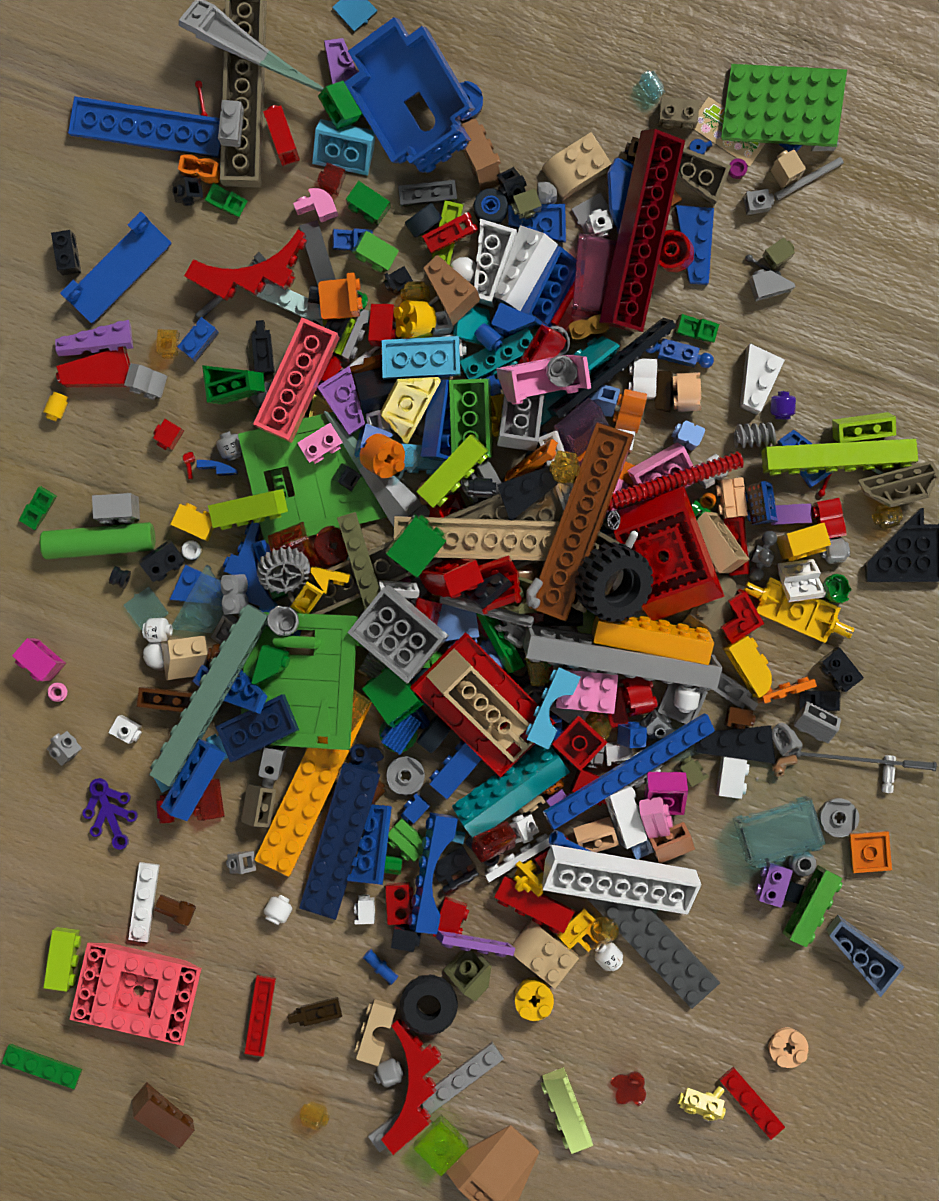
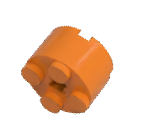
M380 433L370 436L365 441L367 444L360 450V462L367 470L381 478H389L404 469L405 451L401 443Z

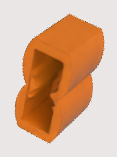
M193 155L180 156L178 170L182 176L201 178L203 182L208 184L219 183L220 166L215 160L209 158L198 159Z
M624 389L623 394H619L617 405L620 406L619 411L614 412L612 422H616V429L638 433L647 400L646 393Z

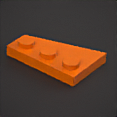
M807 676L797 679L798 683L790 685V682L779 684V688L772 690L770 687L765 695L757 698L758 703L765 704L771 702L770 699H780L786 697L789 693L795 694L817 687L815 679H809Z

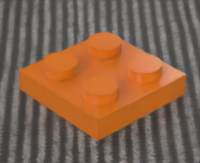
M888 831L849 834L852 873L892 870Z

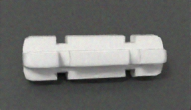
M885 755L884 760L896 761V757ZM886 764L883 769L882 781H884V784H882V792L893 793L894 785L892 783H894L895 767L892 764Z

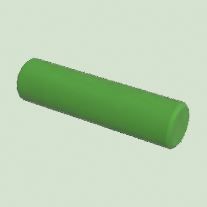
M145 522L43 531L40 534L39 543L43 558L48 560L153 551L156 539L153 524Z

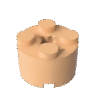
M700 372L678 373L676 376H673V391H677V395H674L673 398L674 410H678V412L701 411Z

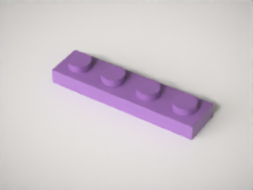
M439 930L436 936L442 943L441 945L448 948L459 946L460 949L465 951L476 949L483 954L494 952L495 955L500 957H506V955L514 956L515 948L508 942Z

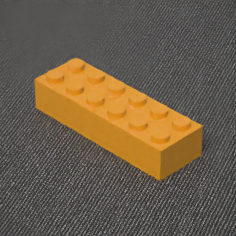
M595 615L592 627L593 643L709 665L714 646L712 636L706 628H689L688 625L682 623L673 625L666 620L652 621L651 618L646 616H640L639 618L625 617L623 621L617 622L615 620V622H608Z

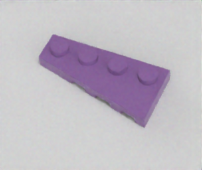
M343 38L324 40L331 84L340 81L345 82L358 73Z
M129 320L118 321L114 324L99 326L92 330L81 331L77 334L55 339L58 357L78 355L86 350L96 353L104 348H109L110 351L118 350V347L126 346L127 349L133 348L132 329Z

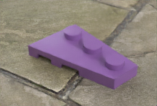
M350 366L320 384L317 388L350 436L365 425Z

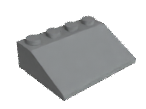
M390 585L382 588L347 632L407 684L449 637L447 633Z

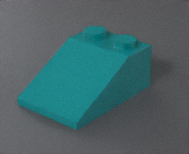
M603 336L599 339L595 337L587 343L588 347L584 351L580 349L573 355L587 357L589 375H591L615 356L620 346L618 343Z

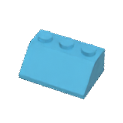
M320 119L315 129L312 164L368 176L376 135L373 130L351 125L337 130L332 121Z

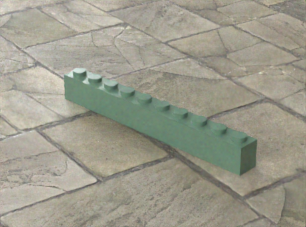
M247 604L239 612L238 616L240 618L238 622L231 626L227 641L224 640L219 647V655L217 658L214 657L212 659L208 674L203 675L199 682L201 686L190 697L189 701L191 703L189 707L182 711L178 726L175 725L170 732V740L163 744L159 759H155L150 767L152 771L149 775L169 787L173 786L199 739H202L267 626L268 615L252 605Z

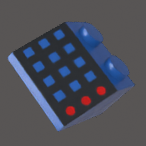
M762 481L746 486V503L749 504V510H747L748 521H751L752 525L777 522L778 518L772 483Z

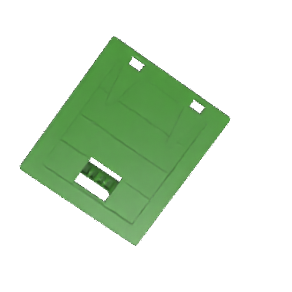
M329 412V414L342 426L334 412ZM367 413L363 414V418H364L365 424L367 423V420H366V414H367ZM325 414L303 418L292 443L261 429L238 434L252 494L257 495L268 492L264 472L269 470L275 490L283 489L288 512L281 513V518L270 520L269 516L264 517L265 521L260 522L263 538L269 545L340 529L337 517L356 512L360 524L387 517L363 476L360 477L352 492L332 480V477L342 463L361 475L343 443L339 445L341 449L331 454L328 451L323 454L324 459L316 464L313 461L309 463L297 444L299 441L330 423ZM360 429L351 434L357 441ZM288 466L295 492L293 497H288L282 467Z
M297 613L299 617L297 630H315V637L280 636L275 634L267 624L244 664L243 672L251 680L253 679L263 645H271L286 650V647L314 649V656L289 655L290 662L284 671L262 683L256 684L267 695L265 702L285 694L299 728V731L270 745L350 750L356 639L347 632L358 620L357 616ZM241 707V714L249 711ZM319 736L328 737V744L318 743Z

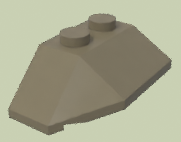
M933 461L860 479L858 484L865 495L886 506L895 507L928 498L939 477V470Z
M716 572L725 597L690 608L682 620V624H686L689 628L694 629L697 627L706 628L712 637L721 635L723 632L721 626L729 622L735 614L727 600L738 594L735 579L729 576L728 573Z

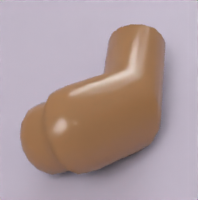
M796 755L778 758L772 767L773 774L778 778L784 776L787 766L797 764Z

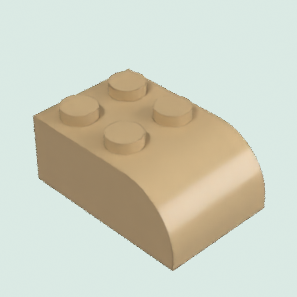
M592 132L550 158L543 165L542 170L550 183L557 189V194L563 201L606 174L612 163Z
M705 512L698 518L697 523L716 572L732 573L750 560L718 513Z
M532 919L512 943V946L515 948L514 956L554 989L579 959L576 952L569 949L561 940L542 925L533 922Z

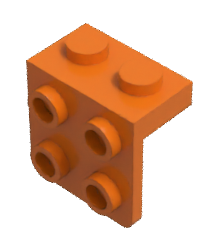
M354 272L347 273L346 279L327 280L318 283L320 310L323 320L360 316V309H363L362 298H358V290H361L360 278H356Z

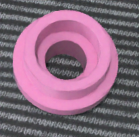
M53 683L48 688V696L52 701L60 702L67 696V688L62 683ZM56 689L61 690V694L59 696L55 694Z

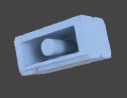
M687 420L682 424L678 423L671 437H674L673 443L678 442L684 445L686 449L692 451L699 446L705 433V428L698 425L694 426V423Z

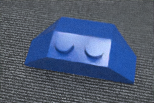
M615 158L607 172L609 211L619 234L634 164L628 160Z

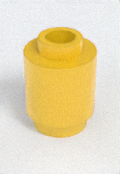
M53 392L49 396L43 411L46 414L45 417L55 422L57 419L61 420L68 404L66 402L68 397Z

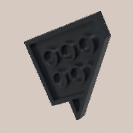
M924 508L918 509L865 563L866 582H939V524H924Z

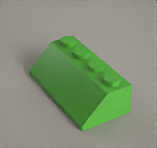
M491 379L449 380L452 453L472 434L489 450L486 455L493 457Z
M819 865L817 866L783 931V934L788 939L805 947L813 942L815 938L814 932L817 927L822 925L824 921L823 915L826 909L829 910L833 904L832 898L835 892L838 893L841 889L843 878Z

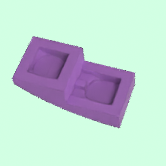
M811 504L776 505L778 521L771 522V525L812 523Z

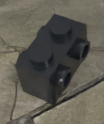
M169 539L138 562L152 582L156 580L159 582L167 577L166 573L173 569L175 571L179 569L185 559Z
M840 647L834 648L818 661L821 665L819 669L825 676L829 675L833 680L831 684L837 691L847 692L864 678Z

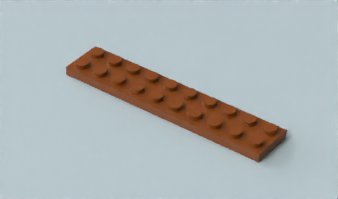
M596 423L539 578L543 582V585L536 594V598L540 599V605L534 610L567 621L576 596L575 586L577 583H575V578L579 574L577 570L579 565L582 566L584 563L583 559L586 556L588 557L593 550L633 442V434Z

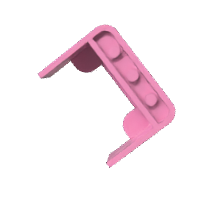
M562 355L569 357L578 369L577 378L567 387L554 385L546 375V366L553 357L497 368V376L507 401L511 402L512 405L523 403V399H526L528 396L558 390L575 393L578 392V388H591L587 357Z

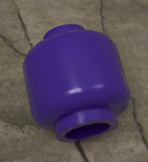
M778 391V395H774L771 398V414L775 416V419H791V416L796 412V397L790 395L789 391Z

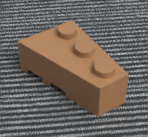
M476 118L463 123L462 126L471 139L467 143L468 146L463 149V152L473 169V175L478 179L480 191L500 185L497 175L500 174L499 164H501L498 154H494L492 151L494 148L491 140L485 137L486 131L482 124L479 125Z

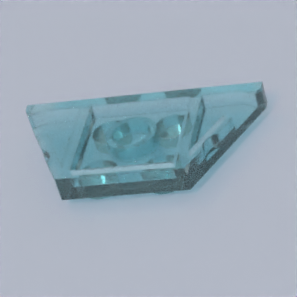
M209 565L205 566L173 622V629L212 633L224 614L222 609L224 594L221 590V582L219 579H216Z

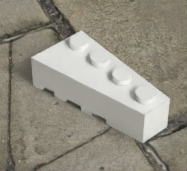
M520 225L494 297L503 304L521 311L558 244L545 233Z

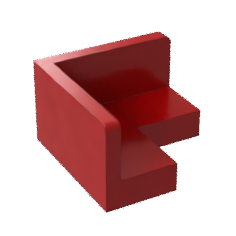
M738 589V594L727 600L737 617L721 626L725 634V640L731 644L764 625L748 594L742 589Z

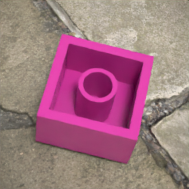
M27 638L12 655L16 659L15 663L22 669H28L31 672L29 675L38 682L39 680L52 681L66 664L37 638Z
M647 772L644 800L661 797L663 803L668 804L670 815H684L688 795L686 773Z

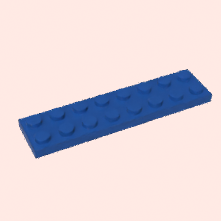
M74 96L68 131L70 136L219 158L221 143L218 139L220 118Z

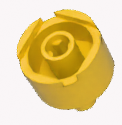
M406 300L394 309L397 337L402 339L430 338L433 335L431 330L436 327V313L433 306H429V302Z
M537 977L526 978L515 990V1006L522 1018L530 1021H539L550 1015L554 1005V998L550 986L545 981ZM532 996H536V1002H532Z

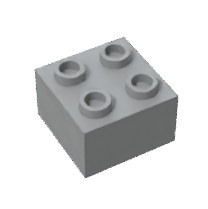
M132 493L92 495L93 519L98 520L99 523L115 525V521L123 522V524L135 523L134 520H140L138 496Z

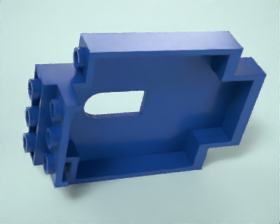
M393 17L348 50L359 72L344 83L391 162L402 164L408 160L410 164L416 165L419 172L429 173L436 168V164L440 161L445 162L449 160L453 152L456 150L459 152L468 146L467 143L471 139L462 126L460 119L463 121L469 118L475 108L426 27L421 26L409 35L400 19ZM418 92L421 93L435 117V125L429 131L420 129L405 104V101Z

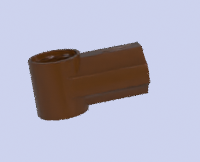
M161 894L154 911L173 918L179 924L189 926L196 906L189 902L177 901Z

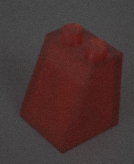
M304 522L268 535L271 553L273 548L275 550H280L281 547L283 549L290 547L291 550L297 548L299 552H303L304 556L307 557L310 570L311 567L322 568Z

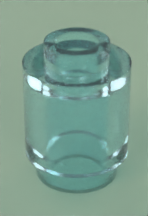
M647 70L640 76L639 84L648 98L654 101L665 93L664 85L655 71L650 72Z

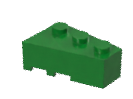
M202 365L207 403L223 405L265 392L264 376L261 372Z

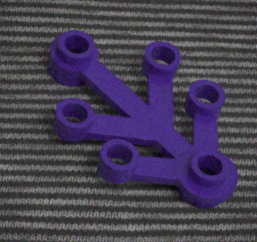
M102 778L94 779L89 786L92 796L87 808L83 810V817L91 819L95 816L94 808L98 800H100L102 807L94 826L90 828V834L93 837L100 836L103 832V823L107 817L114 834L112 839L113 847L118 850L124 849L128 846L129 839L127 835L122 834L115 814L126 818L129 822L137 820L138 813L135 810L129 811L110 803L107 796L118 799L121 804H127L131 800V795L128 792L121 793L109 788L107 781ZM98 784L102 785V791L97 790ZM122 795L127 796L128 799L126 802L122 800ZM88 809L92 811L91 816L86 815ZM130 812L135 814L134 819L129 818ZM95 827L99 829L98 834H95L93 832V829ZM119 838H123V839H124V844H123V845H122V844H119V842H118V839H119Z

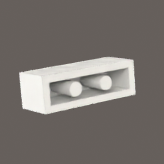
M628 785L605 798L619 844L626 849L647 840L646 831L640 818V809L634 799L636 798L635 791Z

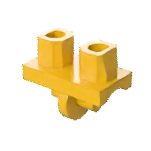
M531 860L524 864L521 861L515 864L517 867L516 877L514 878L517 882L515 889L519 892L523 890L529 892L531 890L540 897L543 894L544 872L537 876L533 873L536 872L537 867Z

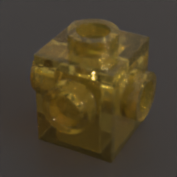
M557 450L555 460L550 465V472L553 474L554 481L562 484L573 483L575 476L578 477L580 471L577 453Z

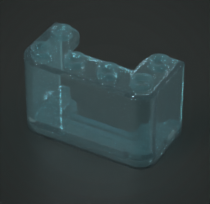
M808 796L797 798V802L790 801L789 804L755 814L751 813L749 816L739 815L733 817L745 861L749 865L755 866V868L764 867L767 865V862L773 860L774 863L786 860L785 857L790 855L793 857L801 856L806 850L823 849L822 845L826 844L812 798Z

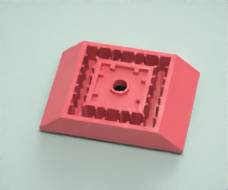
M88 942L69 1020L184 1046L202 968L186 960L113 943ZM135 986H142L144 994L137 995L134 991Z

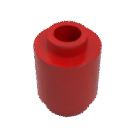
M167 794L160 795V798L156 799L159 823L175 822V817L170 816L160 807Z

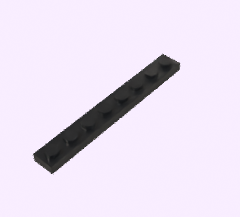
M662 318L589 375L590 389L578 388V392L566 393L547 408L550 415L557 418L566 416L573 407L583 403L587 396L597 392L601 385L611 381L615 374L626 369L630 362L640 358L644 351L654 347L662 337L669 335L671 330L676 327L674 321Z

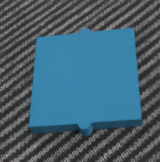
M340 0L332 7L354 32L364 24H368V20L378 12L368 0Z

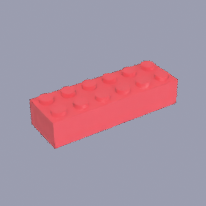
M301 318L253 423L257 428L290 443L293 442L340 338L338 333L305 318Z

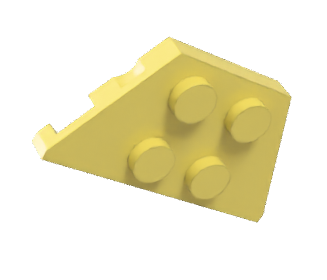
M440 378L396 380L380 414L391 425V428L398 433L404 443L408 444L441 382Z

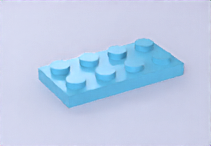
M459 336L382 340L383 380L461 376Z

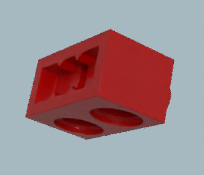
M409 882L386 883L388 925L408 924L409 915L412 914L413 910L410 901L414 895L413 887H410ZM397 889L404 890L405 897L397 898L395 891ZM404 909L407 915L400 918L396 915V910Z

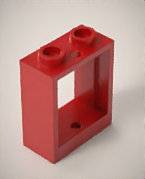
M273 105L268 107L263 113L282 166L300 161L282 106Z

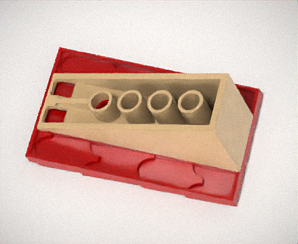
M466 632L410 687L500 778L535 744L527 740L528 735L525 733L529 724H534L536 717L533 715L538 704ZM550 717V721L554 725L556 722Z

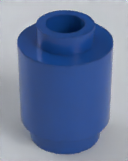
M483 323L474 333L477 337L476 339L490 352L493 350L497 351L503 345V337L490 325Z

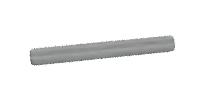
M440 596L441 604L484 615L482 609L471 599L460 596L456 598ZM500 607L487 611L488 614H485V616L529 628L532 627L534 622L533 616L518 614Z

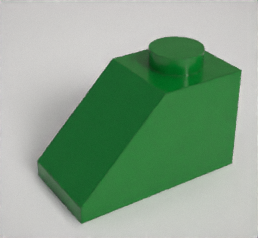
M263 645L251 683H262L284 671L290 662V657H288L289 651L271 645Z

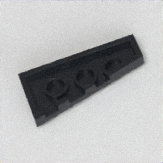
M771 725L714 731L695 743L697 753L775 764Z

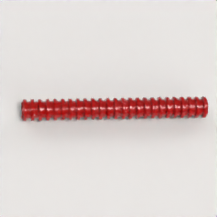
M737 451L734 454H729V456L725 455L723 458L713 459L712 462L707 461L706 464L703 462L700 466L697 464L695 467L691 466L689 469L679 470L678 473L667 474L666 477L663 475L660 479L657 477L655 480L645 481L644 484L633 485L632 488L629 486L626 490L623 488L620 492L617 490L613 493L607 510L617 509L618 506L623 507L624 504L627 506L630 502L633 504L635 501H641V499L646 500L647 497L651 498L652 495L657 496L658 493L663 494L664 491L667 493L670 489L675 490V488L678 489L681 486L685 487L687 484L691 485L692 482L703 481L704 478L707 480L709 477L713 478L715 475L725 474L726 471L737 470L738 467L741 469L744 465L742 455Z

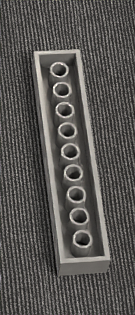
M532 625L531 628L526 627L523 641L526 658L532 662H540L541 660L547 661L551 665L565 664L574 669L583 667L592 672L601 670L610 675H616V673L624 674V676L629 678L638 676L643 677L647 681H654L656 679L666 684H673L674 682L680 683L684 687L698 686L703 690L717 689L722 672V666L715 655L712 654L709 665L596 644L593 643L592 634Z

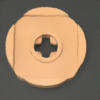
M785 1027L773 1034L774 1036L769 1041L768 1049L772 1059L779 1066L794 1068L807 1060L808 1043L799 1031ZM786 1043L793 1046L791 1052L783 1050L786 1047Z

